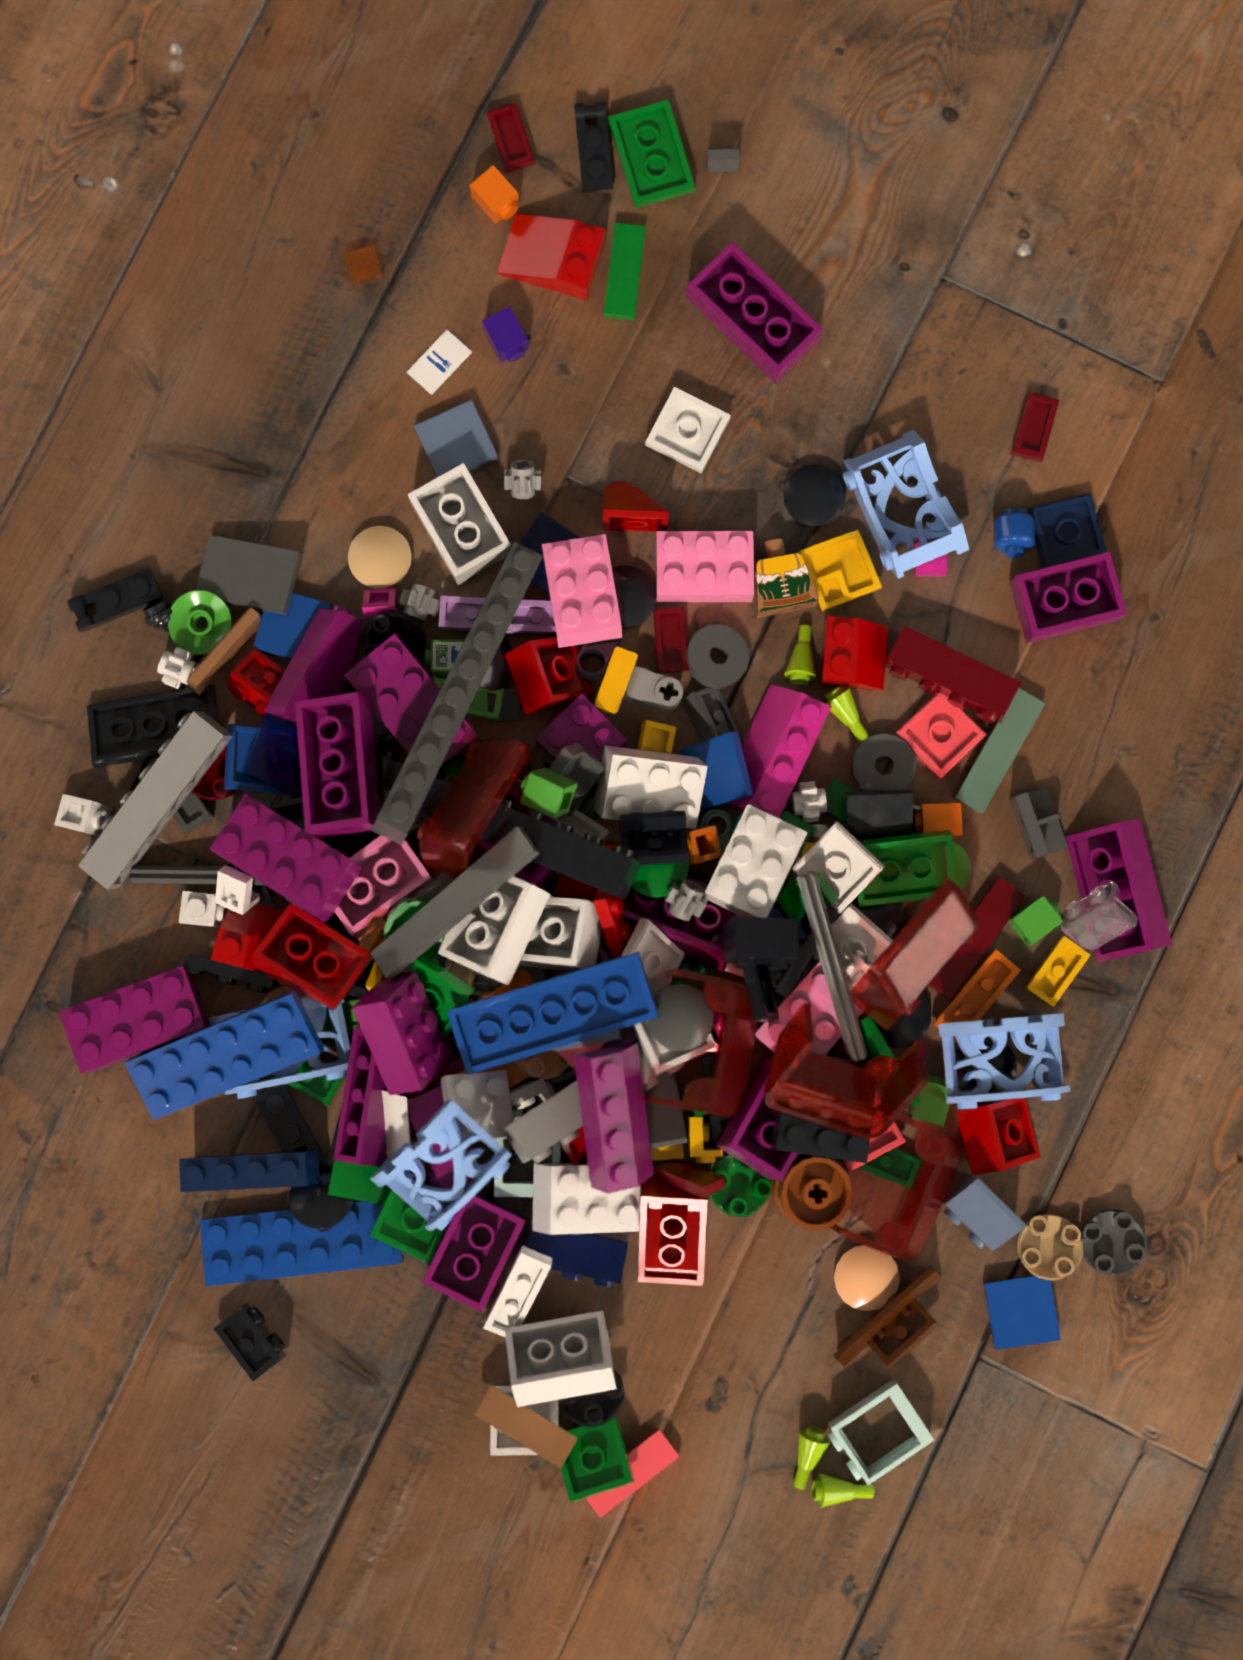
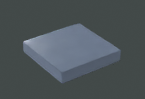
M472 400L414 426L437 477L462 463L471 472L498 459V455Z

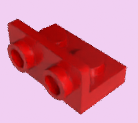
M254 648L231 672L228 689L236 699L245 701L256 709L262 718L271 720L276 725H279L283 720L281 717L266 713L265 709L285 670Z

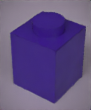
M511 307L482 320L483 330L500 363L506 360L513 362L525 355V351L529 349L528 339Z

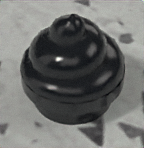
M165 598L151 603L142 610L146 616L144 621L148 626H154L157 630H164L169 633L168 621L171 619L170 615L173 612L171 607L173 604H168Z

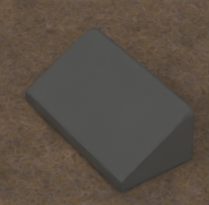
M705 687L690 693L682 699V703L701 742L730 732H738L740 743L744 741L719 688Z

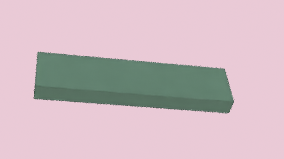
M1019 688L1002 723L997 722L956 793L954 800L981 815L984 813L1046 704L1045 702Z

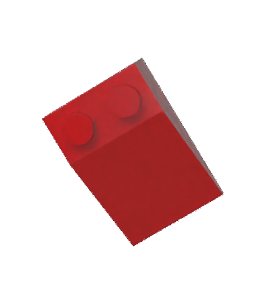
M515 214L497 274L587 301L606 243L605 229L577 220Z
M293 903L288 905L252 954L255 968L278 983L296 990V992L336 1010L373 958L371 953Z
M653 1177L642 1183L638 1282L704 1286L708 1196L704 1198L698 1197L656 1180Z

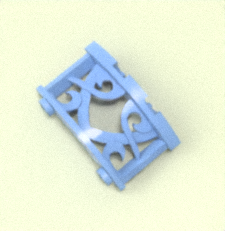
M914 429L902 434L903 438L856 458L844 460L847 469L843 473L844 481L850 491L854 489L862 512L882 552L879 555L885 570L889 571L892 569L898 579L904 577L903 572L949 552L955 551L957 554H961L970 550L963 523L952 509L946 496L940 498L939 490L937 491L935 484L933 485L934 482L938 481V478L932 466L925 442ZM907 450V453L892 466L887 458ZM880 462L887 472L886 478L879 471L872 470L871 474L875 477L876 481L873 484L866 483L861 469ZM903 474V479L907 483L908 477L913 476L917 479L918 484L910 488L902 482L900 477ZM894 485L902 494L908 497L926 498L927 502L917 512L915 528L900 525L885 516L886 504ZM869 496H877L875 508H873ZM923 516H933L935 518V522L928 523L926 521V529H923ZM885 531L893 534L894 536L889 540ZM913 539L918 540L920 546L910 550ZM899 544L907 546V552L899 555L896 546Z
M309 997L300 998L319 1038L335 1039L338 1061L324 1063L320 1060V1054L271 1073L278 1077L261 1080L262 1077L226 1091L225 1095L237 1093L238 1099L257 1095L256 1089L326 1075L327 1081L346 1077L351 1048L341 1003L336 1010L328 1007L333 1031H323L327 1006ZM245 1010L208 1018L209 1024H214ZM323 1044V1046H324V1048H325L323 1051H327V1052H331V1051H332V1050L330 1049V1047H328L327 1045H324V1044ZM306 1060L314 1068L313 1070L295 1073Z
M1064 1013L1009 1017L1000 1019V1025H994L993 1019L940 1023L939 1036L942 1037L947 1088L946 1103H957V1109L978 1108L977 1102L1036 1096H1041V1101L1061 1100V1093L1070 1092V1085H1064L1059 1027L1065 1026ZM1007 1032H1010L1012 1041L1018 1050L1031 1056L1024 1070L1014 1080L1001 1074L987 1061L1002 1052L1006 1045ZM1027 1033L1030 1035V1042L1028 1044L1034 1045V1049L1025 1044ZM954 1036L966 1056L965 1059L956 1061ZM988 1036L993 1040V1047L989 1051L981 1053L979 1049L989 1048L984 1044V1039ZM973 1065L976 1070L966 1073L963 1081L974 1078L977 1081V1087L971 1091H959L957 1069ZM1030 1081L1035 1086L1034 1088L1023 1089ZM992 1083L998 1086L999 1088L1005 1090L999 1092H989Z
M447 1100L416 1133L419 1140L413 1146L406 1142L397 1151L391 1153L370 1177V1180L378 1187L387 1185L427 1221L424 1227L428 1231L436 1228L441 1231L450 1223L454 1214L492 1177L498 1179L505 1173L510 1166L507 1160L511 1157L512 1153L506 1150L467 1115L455 1101ZM454 1117L460 1120L473 1133L463 1139ZM479 1139L495 1152L493 1158L482 1165L476 1162V1158L481 1156L484 1149L476 1148L466 1154V1148ZM432 1144H439L441 1146V1151L436 1152L433 1149ZM447 1146H449V1150L442 1152L446 1149ZM419 1158L434 1164L444 1163L452 1159L454 1167L453 1188H436L423 1184L425 1181V1170ZM467 1177L475 1178L468 1186H466Z

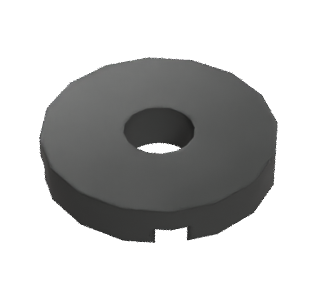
M722 624L707 625L699 629L689 640L685 652V658L691 675L702 685L714 689L736 683L747 671L750 660L748 646L743 637L733 628ZM711 649H718L724 654L725 661L723 664H716L711 660Z
M886 733L873 735L862 741L854 752L851 763L853 778L858 786L870 783L881 787L883 790H906L914 779L916 771L915 755L910 746L898 736ZM881 757L889 759L892 763L891 773L886 775L878 773L875 769V761Z

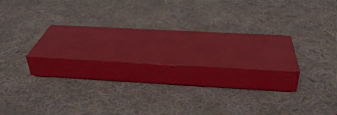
M998 877L923 982L948 1001H951L1026 896Z

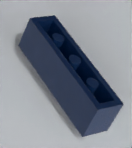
M319 1150L196 1156L179 1159L180 1192L299 1187L320 1183Z

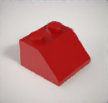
M827 616L823 626L819 686L837 687L841 685L842 688L850 687L852 689L883 691L888 627L860 618Z
M557 637L528 641L505 654L525 715L549 711L572 703L580 694H583L586 698L594 695L591 682L580 678L576 671V659L580 652L578 645L558 648ZM582 660L580 662V665L584 670H586L584 662Z
M1026 1098L995 1100L978 1104V1108L956 1111L958 1126L966 1149V1159L972 1176L1004 1171L1041 1158Z

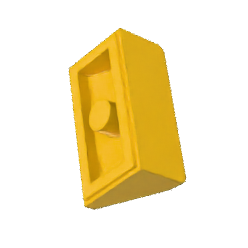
M620 647L614 648L594 706L602 714H616L618 712L638 658L636 653Z

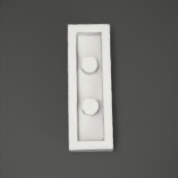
M521 1247L485 1320L484 1329L506 1337L505 1328L522 1325L552 1266L553 1258L527 1247Z

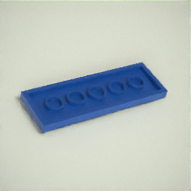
M639 951L447 1011L467 1075L659 1017Z
M296 990L131 1057L124 1064L153 1120H156L318 1055L325 1048Z
M355 1201L348 1215L326 1232H320L317 1229L302 1225L294 1218L290 1209L199 1220L206 1286L402 1264L404 1261L403 1254H401L402 1251L368 1236L382 1207L381 1204Z

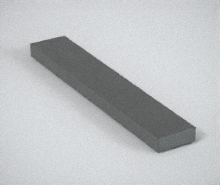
M519 826L514 828L371 952L385 978L393 980L540 854L523 828Z

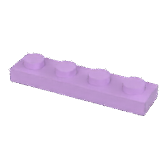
M440 596L439 630L470 631L486 598ZM522 599L506 633L556 635L551 601Z

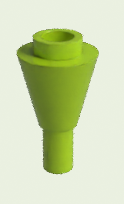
M809 625L799 626L797 645H795L784 673L785 677L796 685H807L809 681L816 679L812 648L810 646L812 627Z
M839 685L824 695L827 699L824 703L831 706L830 712L845 726L850 728L859 743L870 736L859 720L860 717L850 687L843 689Z
M807 1426V1429L799 1430L798 1469L793 1486L801 1490H805L811 1470L814 1469L831 1442L825 1436L826 1432L818 1427Z
M820 1473L817 1480L812 1482L811 1495L813 1501H817L819 1508L846 1502L853 1498L873 1499L874 1486L853 1484Z

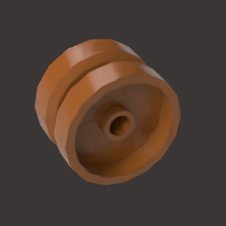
M798 1153L784 1181L772 1180L770 1187L773 1204L780 1214L799 1226L812 1230L830 1228L843 1219L851 1205L853 1193L850 1178L842 1166L826 1157Z

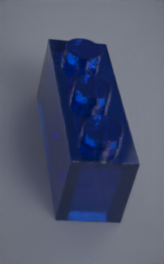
M533 1222L531 1223L526 1247L553 1258L550 1269L561 1271L562 1278L580 1281L581 1276L594 1278L593 1284L613 1288V1283L621 1284L628 1241L590 1233L550 1235L532 1231Z

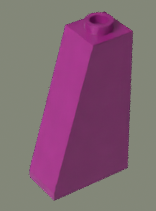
M333 605L332 610L319 609L266 705L265 712L297 723L295 702L344 694L348 681L344 674L351 669L363 620L352 616V610L342 606Z

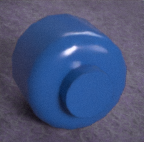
M1020 508L1006 509L994 520V547L999 552L1004 553L1006 557L1021 558L1024 556V553L1030 551L1035 546V520L1025 510Z

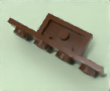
M931 1266L927 1270L923 1269L917 1272L912 1277L909 1287L902 1293L898 1291L887 1300L886 1307L878 1315H870L862 1323V1329L853 1337L848 1336L837 1346L838 1351L833 1354L836 1360L845 1367L869 1345L889 1369L896 1365L939 1326L918 1302L926 1292L941 1280L936 1270Z

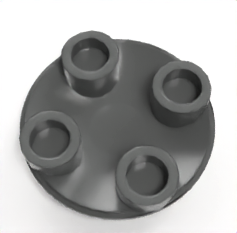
M674 984L665 987L654 996L659 1017L648 1020V1026L653 1037L664 1048L672 1051H687L698 1047L707 1039L713 1027L714 1015L709 1000L700 990L690 985Z
M1118 1209L1099 1211L1092 1215L1082 1228L1083 1257L1093 1269L1102 1274L1122 1275L1136 1268L1145 1258L1146 1235L1144 1229L1135 1217L1125 1211Z

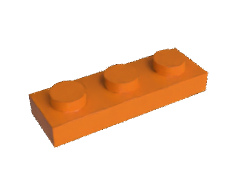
M994 949L932 1024L939 1029L940 1023L980 1020L1021 970L998 950ZM954 1036V1043L958 1045L956 1037Z

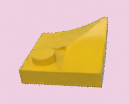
M858 530L799 551L817 592L821 612L882 588Z

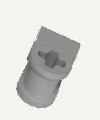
M634 666L623 700L663 710H673L682 701L683 687L673 677ZM667 687L673 688V694L677 695V697L671 696L670 701L664 700V694L660 692H665Z

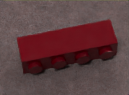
M905 625L886 661V668L890 669L889 673L894 677L904 681L909 678L919 683L918 687L929 694L935 695L936 692L947 696V701L953 706L960 709L968 707L976 711V715L988 723H994V721L1002 723L1022 683Z

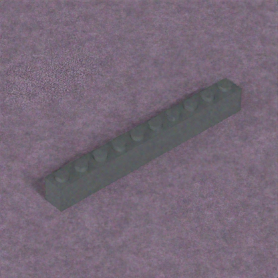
M514 541L371 831L402 845L543 558L542 555Z

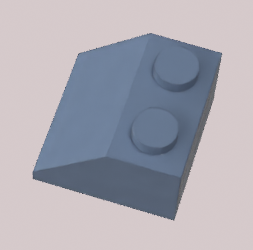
M969 1174L941 1201L947 1208L943 1212L944 1215L957 1227L962 1223L971 1232L967 1237L981 1250L985 1246L992 1251L996 1250L1026 1226L978 1177Z

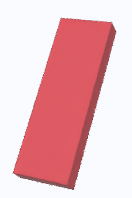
M660 1428L627 1452L635 1483L586 1498L600 1518L680 1457Z

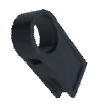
M622 625V638L583 644L576 659V671L580 678L588 682H596L604 678L614 648L619 647L625 635V626ZM588 656H595L602 660L604 667L598 672H587L581 667L580 662Z

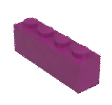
M360 1028L353 1029L334 1160L358 1165L381 1166L385 1161L387 1147L382 1090L386 1092L388 1090Z

